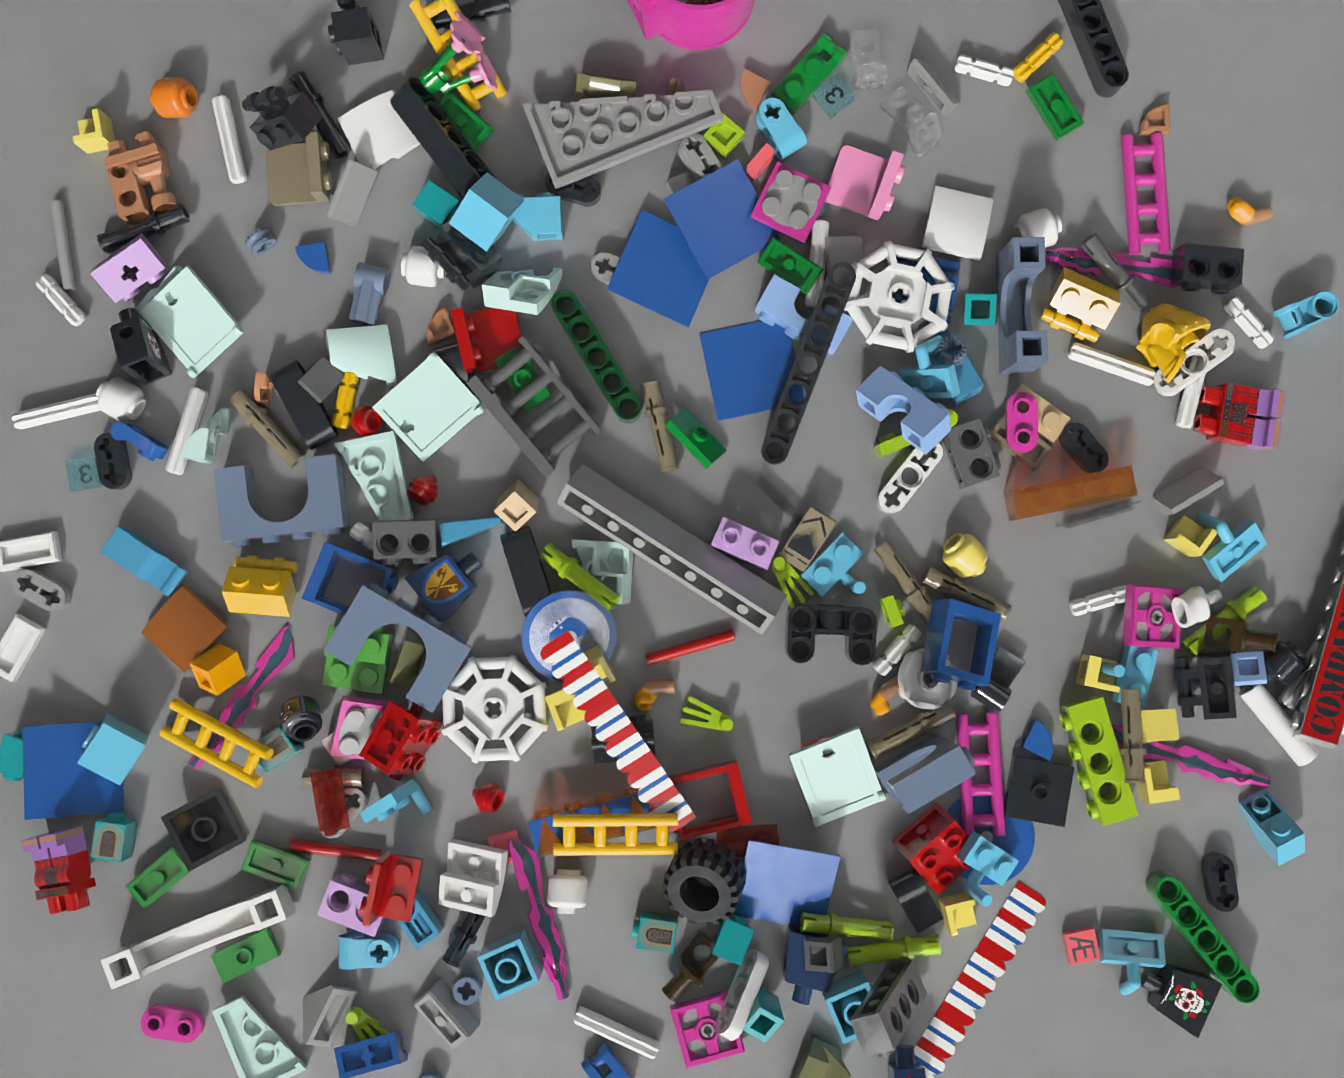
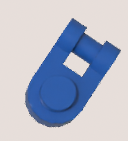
M117 422L111 426L110 434L114 439L131 442L139 448L137 452L148 460L154 461L155 458L163 459L169 450L164 443L133 423Z
M607 1043L598 1048V1053L592 1058L587 1057L581 1062L582 1068L590 1078H632L629 1071L616 1057L614 1051ZM606 1063L610 1070L603 1075L599 1068Z

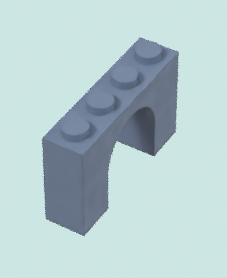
M1013 237L996 255L997 292H999V374H1029L1048 362L1047 330L1033 331L1030 312L1034 280L1046 268L1045 237Z
M330 454L305 458L308 482L307 502L298 515L283 522L270 520L260 510L256 499L253 468L241 465L214 469L222 542L232 543L233 548L251 546V540L262 539L263 544L282 542V536L293 535V540L312 538L311 533L322 531L323 536L341 535V529L350 528L342 457Z
M373 582L370 587L366 584L362 585L323 651L351 666L370 634L379 627L387 624H402L412 628L420 635L424 642L426 660L406 693L405 698L433 713L471 650V646L467 644L469 638L454 629L451 634L440 628L442 622L428 614L422 618L413 612L416 607L401 598L395 602L386 597L388 591Z
M936 733L874 769L887 795L892 800L897 798L903 810L908 814L976 774L971 766L975 764V760L967 747H962L959 743L956 744L953 740H949L947 737H942Z

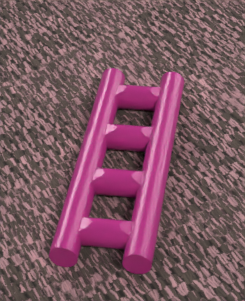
M1162 133L1151 134V144H1134L1133 135L1131 134L1121 136L1129 255L1141 254V245L1158 244L1159 254L1171 252ZM1152 156L1153 173L1136 174L1135 157ZM1154 185L1155 202L1138 203L1137 186ZM1156 214L1157 232L1140 233L1139 215Z
M986 713L987 722L968 723V714H956L957 743L962 747L966 746L970 751L969 735H987L988 753H971L975 760V764L971 766L989 765L990 783L972 784L971 777L960 783L962 829L968 837L975 831L974 827L993 826L994 836H1005L998 713ZM973 796H991L992 814L974 815Z

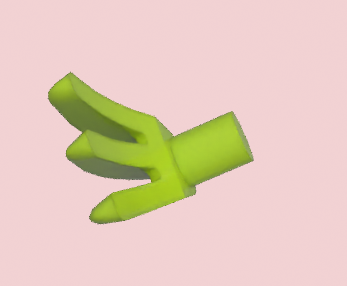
M777 557L774 559L772 569L783 593L787 595L786 599L789 606L793 608L795 604L785 581L788 582L800 602L805 603V598L791 577L793 576L810 595H814V591L784 558Z
M691 696L688 697V701L711 712V714L709 715L688 707L682 708L683 712L708 720V722L682 718L680 719L682 724L722 731H730L733 728V721L728 715Z
M353 1006L348 1010L345 1017L346 1022L352 1025L361 1041L367 1039L363 1029L371 1038L377 1037V1034L369 1024L382 1035L388 1034V1031L361 1007Z

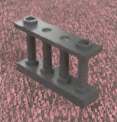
M522 336L518 341L524 349L489 378L484 377L480 380L475 375L466 384L546 478L555 470L551 465L555 462L554 458L590 428L596 435L600 433L601 430L598 425L602 422L591 409L586 412L542 360L539 355L543 353V350L533 338L527 341ZM533 358L543 370V373L508 402L504 400L500 404L492 395L497 391L495 388L528 360ZM552 381L563 396L527 426L523 424L519 427L512 419L516 415L515 411ZM572 405L583 419L547 449L543 447L539 451L532 443L536 438L534 435Z

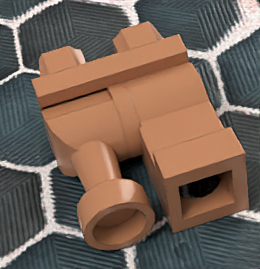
M149 131L135 136L138 147L136 149L129 150L127 143L123 140L107 143L109 157L103 158L105 167L108 168L107 172L117 214L128 224L149 216V213L153 212V210L161 212L177 206L175 195L168 192L166 178L170 175L167 153L158 145L155 137ZM144 185H152L155 193L151 198L152 205L149 204Z

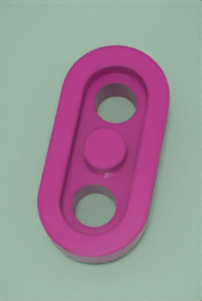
M1016 392L1010 395L1005 403L1006 442L1016 452L1025 453L1031 451L1038 442V405L1034 396L1027 392ZM1020 401H1024L1027 404V410L1024 413H1020L1017 410V404ZM1024 431L1028 435V440L1025 443H1020L1018 441V434Z
M155 1004L144 1012L140 1025L142 1031L151 1038L189 1043L202 1034L205 1028V1019L200 1011L193 1008ZM152 1018L159 1021V1027H155L152 1024ZM182 1023L189 1025V1032L183 1030Z

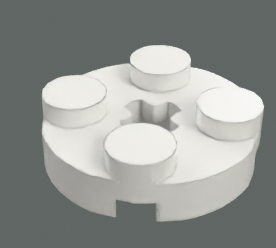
M924 648L906 653L898 672V692L900 696L911 705L922 709H937L946 700H950L956 692L958 682L951 680L950 683L932 681L927 683L926 686L923 681V676L926 673L920 672ZM947 655L945 665L956 668L955 666L951 665V662L948 659L950 657Z

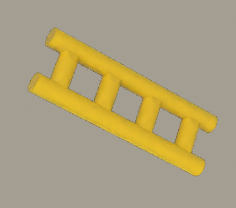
M414 0L409 6L439 56L453 40L451 37L452 30L449 29L439 34L430 18L447 10L452 21L456 20L459 22L454 12L456 10L460 13L462 12L455 0H436L423 7L420 0ZM473 52L457 62L452 57L445 64L450 71L453 81L464 77L462 74L464 71L478 64L477 54ZM497 73L496 82L498 87L495 90L488 88L485 81L472 89L468 83L457 87L467 106L475 113L482 109L478 99L492 91L497 99L502 98L508 93Z
M174 698L171 701L170 709L178 712L172 728L164 726L160 730L159 734L161 737L254 788L261 786L263 778L255 774L260 757L265 760H269L274 752L272 748L178 698ZM189 719L201 725L196 741L183 735ZM212 731L225 738L220 754L207 748ZM236 744L249 751L244 767L231 761Z
M678 813L553 814V827H563V843H554L553 854L554 856L678 855V842H668V826H678ZM625 826V842L606 843V827ZM637 826H656V842H637ZM575 827H594V843H575Z

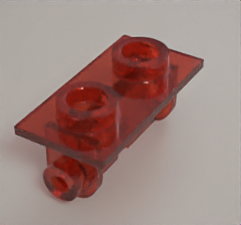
M341 768L310 772L319 831H324V836H333L337 834V830L349 829L350 823Z
M777 824L738 826L717 831V844L719 845L722 842L726 844V850L733 849L737 853L735 857H745L749 840L780 845Z

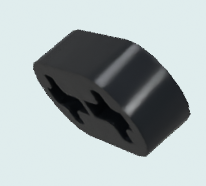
M549 172L545 177L547 191L555 194V196H560L561 200L591 207L597 204L601 198L600 185L596 179L590 176L568 184L571 188L563 186L559 190H555ZM587 185H591L592 191L595 194H589L588 198H583V192L576 190V187L586 189Z
M1078 422L1065 426L1058 436L1059 442L1079 468L1089 474L1104 470L1109 462L1108 453L1087 427ZM1069 430L1071 432L1078 431L1080 433L1077 439L1081 443L1082 447L1076 441L1072 443L1069 442L1068 438L1071 436ZM1084 450H1087L1090 455L1097 454L1099 456L1096 461L1098 466L1088 465L1087 462L1090 460V457Z
M103 433L96 438L94 443L99 479L106 488L113 490L125 489L132 480L126 442L114 439L110 433ZM109 440L116 443V448L112 449V454L109 451H105V446L109 445ZM115 471L122 474V477L117 478V483L110 480V475H113Z
M1219 852L1207 853L1201 861L1207 901L1212 907L1221 912H1230L1239 903L1233 862L1229 857ZM1216 860L1223 863V867L1219 868V875L1211 870V866L1216 865ZM1221 889L1228 894V897L1224 898V903L1216 900V897L1221 896Z

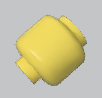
M957 533L945 542L942 559L959 578L977 577L984 572L988 552L972 534L962 535Z

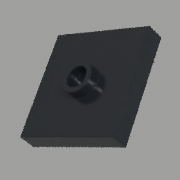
M1012 755L1004 801V816L1065 827L1074 767Z

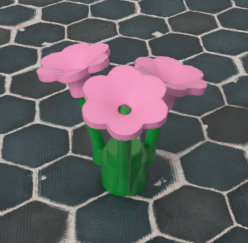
M456 10L454 14L459 22L454 20L450 23L453 40L426 69L419 73L420 82L431 94H435L440 90L445 95L453 88L471 81L476 83L481 80L485 81L488 88H492V90L497 89L496 73L491 66L488 56L482 53L483 46L480 42L486 38L465 15ZM464 50L467 54L476 53L479 68L470 71V74L449 82L448 79L451 77V74L445 64L457 52L460 53Z

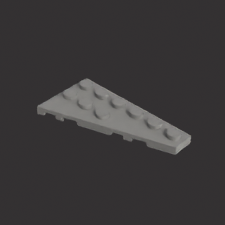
M713 90L675 92L674 95L662 96L644 94V97L628 98V96L580 99L578 102L564 103L549 101V104L533 105V103H522L555 189L724 121Z

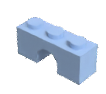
M774 274L759 300L755 312L759 314L758 318L770 326H774L776 323L785 328L784 333L800 341L801 338L803 339L810 319L802 318L795 310L794 302L801 289ZM827 304L823 312L827 315H833L838 310ZM845 313L841 316L828 353L831 355L836 351L853 321L852 317ZM822 326L814 327L810 334L812 341L817 344L826 342L828 339L826 328Z
M880 366L855 389L859 407L880 422L893 412L907 413L908 415L900 422L903 439L925 455L951 431L948 410L942 404H935L926 398L919 388L910 387L894 371L889 372Z

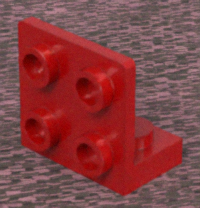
M463 307L451 310L463 368L468 375L497 369L498 367L494 360L518 345L524 349L518 341L521 338V332L516 311L487 308L466 313Z
M389 701L360 751L359 756L386 774L413 775L424 765L426 759L424 756L429 747L438 740L443 722L438 719L419 717L397 702Z
M938 802L934 803L891 841L936 894L942 893L971 867L957 857L959 851L969 838L968 835Z
M387 851L379 859H376L374 865L370 864L366 875V884H370L368 896L363 897L359 915L364 916L362 926L369 927L378 916L405 922L411 921L424 858Z

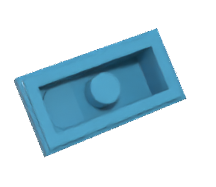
M499 516L441 522L439 523L441 545L445 547L501 525L504 521Z

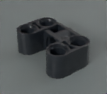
M818 604L817 606L797 605L788 610L785 619V653L792 661L801 664L811 660L815 651V635L820 634L845 636V655L854 664L867 665L875 658L877 620L874 612L869 608ZM803 610L808 615V622L805 626L799 628L794 625L792 618L796 611ZM859 612H863L868 617V625L864 629L859 630L854 625V617ZM801 640L807 645V653L803 657L797 658L792 654L791 649L795 642ZM858 643H864L867 647V655L863 659L857 660L853 655V648Z

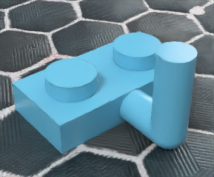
M936 335L917 345L915 352L918 367H904L897 371L906 384L912 388H919L928 399L952 398L960 394L954 364L931 366L929 353L939 348L943 340L940 335Z
M1201 512L1197 516L1198 523L1218 531L1221 539L1217 545L1202 556L1213 578L1220 582L1225 580L1267 545L1256 522L1252 520H1245L1231 532L1227 523L1205 512Z
M841 533L800 577L821 597L838 580L853 594H862L866 589L865 584L858 582L847 571L864 553L848 537Z
M1125 645L1120 665L1102 662L1100 672L1117 677L1115 686H1119L1120 690L1141 689V709H1145L1158 650ZM1113 692L1111 701L1121 703V693Z
M411 779L359 814L365 824L375 817L380 822L411 802L408 797L409 795L423 815L432 810L433 807L418 783Z
M975 831L971 833L957 855L959 859L974 868L963 885L964 891L985 907L992 903L993 898L978 886L983 877L987 876L1003 887L1019 862L1012 855Z
M1101 929L1099 931L1101 963L1127 965L1128 979L1119 985V991L1122 995H1129L1141 986L1140 966L1156 968L1166 966L1163 934Z

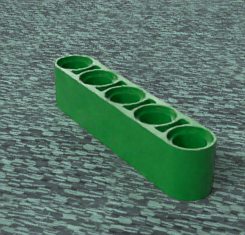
M1162 871L1151 873L1145 882L1148 893L1212 976L1222 984V989L1241 1003L1254 1002L1260 994V986L1257 980L1182 883L1175 877ZM1168 881V890L1165 893L1160 894V885L1163 882ZM1183 906H1187V914L1183 918H1179V910ZM1206 930V938L1198 943V935ZM1225 955V962L1217 967V960L1220 956ZM1244 980L1243 988L1236 991L1238 982Z

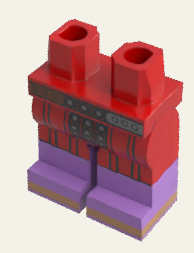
M1230 383L1218 386H1205L1201 390L1198 404L1210 405V414L1197 415L1194 420L1193 431L1206 435V440L1218 441L1260 451L1278 449L1282 421H1276V419L1283 418L1286 391L1276 389L1264 390Z
M83 826L49 832L21 840L23 853L32 852L36 869L34 883L40 889L35 891L36 900L47 899L50 914L66 910L68 912L76 911L90 906L87 889L95 887L96 882L95 877L90 878L91 866Z

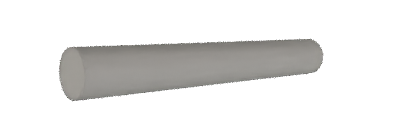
M54 200L50 204L63 290L74 291L76 290L64 205L63 201Z

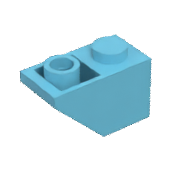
M544 192L537 194V197L525 198L524 195L517 194L524 202L512 219V222L533 241L564 240L560 196Z
M1266 788L1239 801V806L1259 844L1278 866L1305 853V833Z

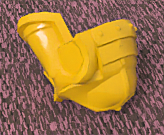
M1167 303L1152 307L1149 313L1143 317L1142 336L1136 349L1145 356L1150 367L1155 368L1158 366L1162 372L1163 380L1170 383L1187 356L1184 351L1200 341L1210 330V320Z

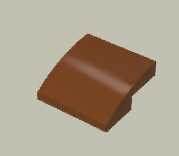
M185 584L159 609L141 633L186 673L192 670L190 663L204 654L207 649L214 646L229 627V624Z

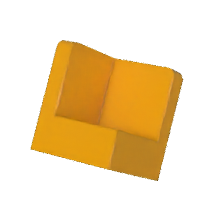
M222 644L215 645L190 663L199 687L217 696L246 675L238 652Z

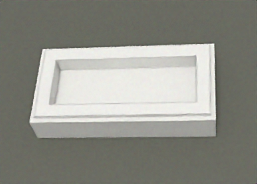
M57 531L0 541V572L63 561Z
M15 614L0 641L1 677L10 682H17L46 628L21 614Z

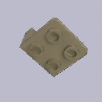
M310 132L306 136V143L290 144L271 151L266 148L269 201L272 205L285 206L331 202L330 190L333 188L331 173L328 171L327 161L330 160V148L328 142H325L318 132Z

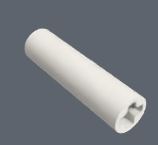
M1263 684L1246 685L1239 692V696L1297 766H1304L1317 757L1319 752L1313 744L1292 737L1294 729L1290 728L1291 718Z

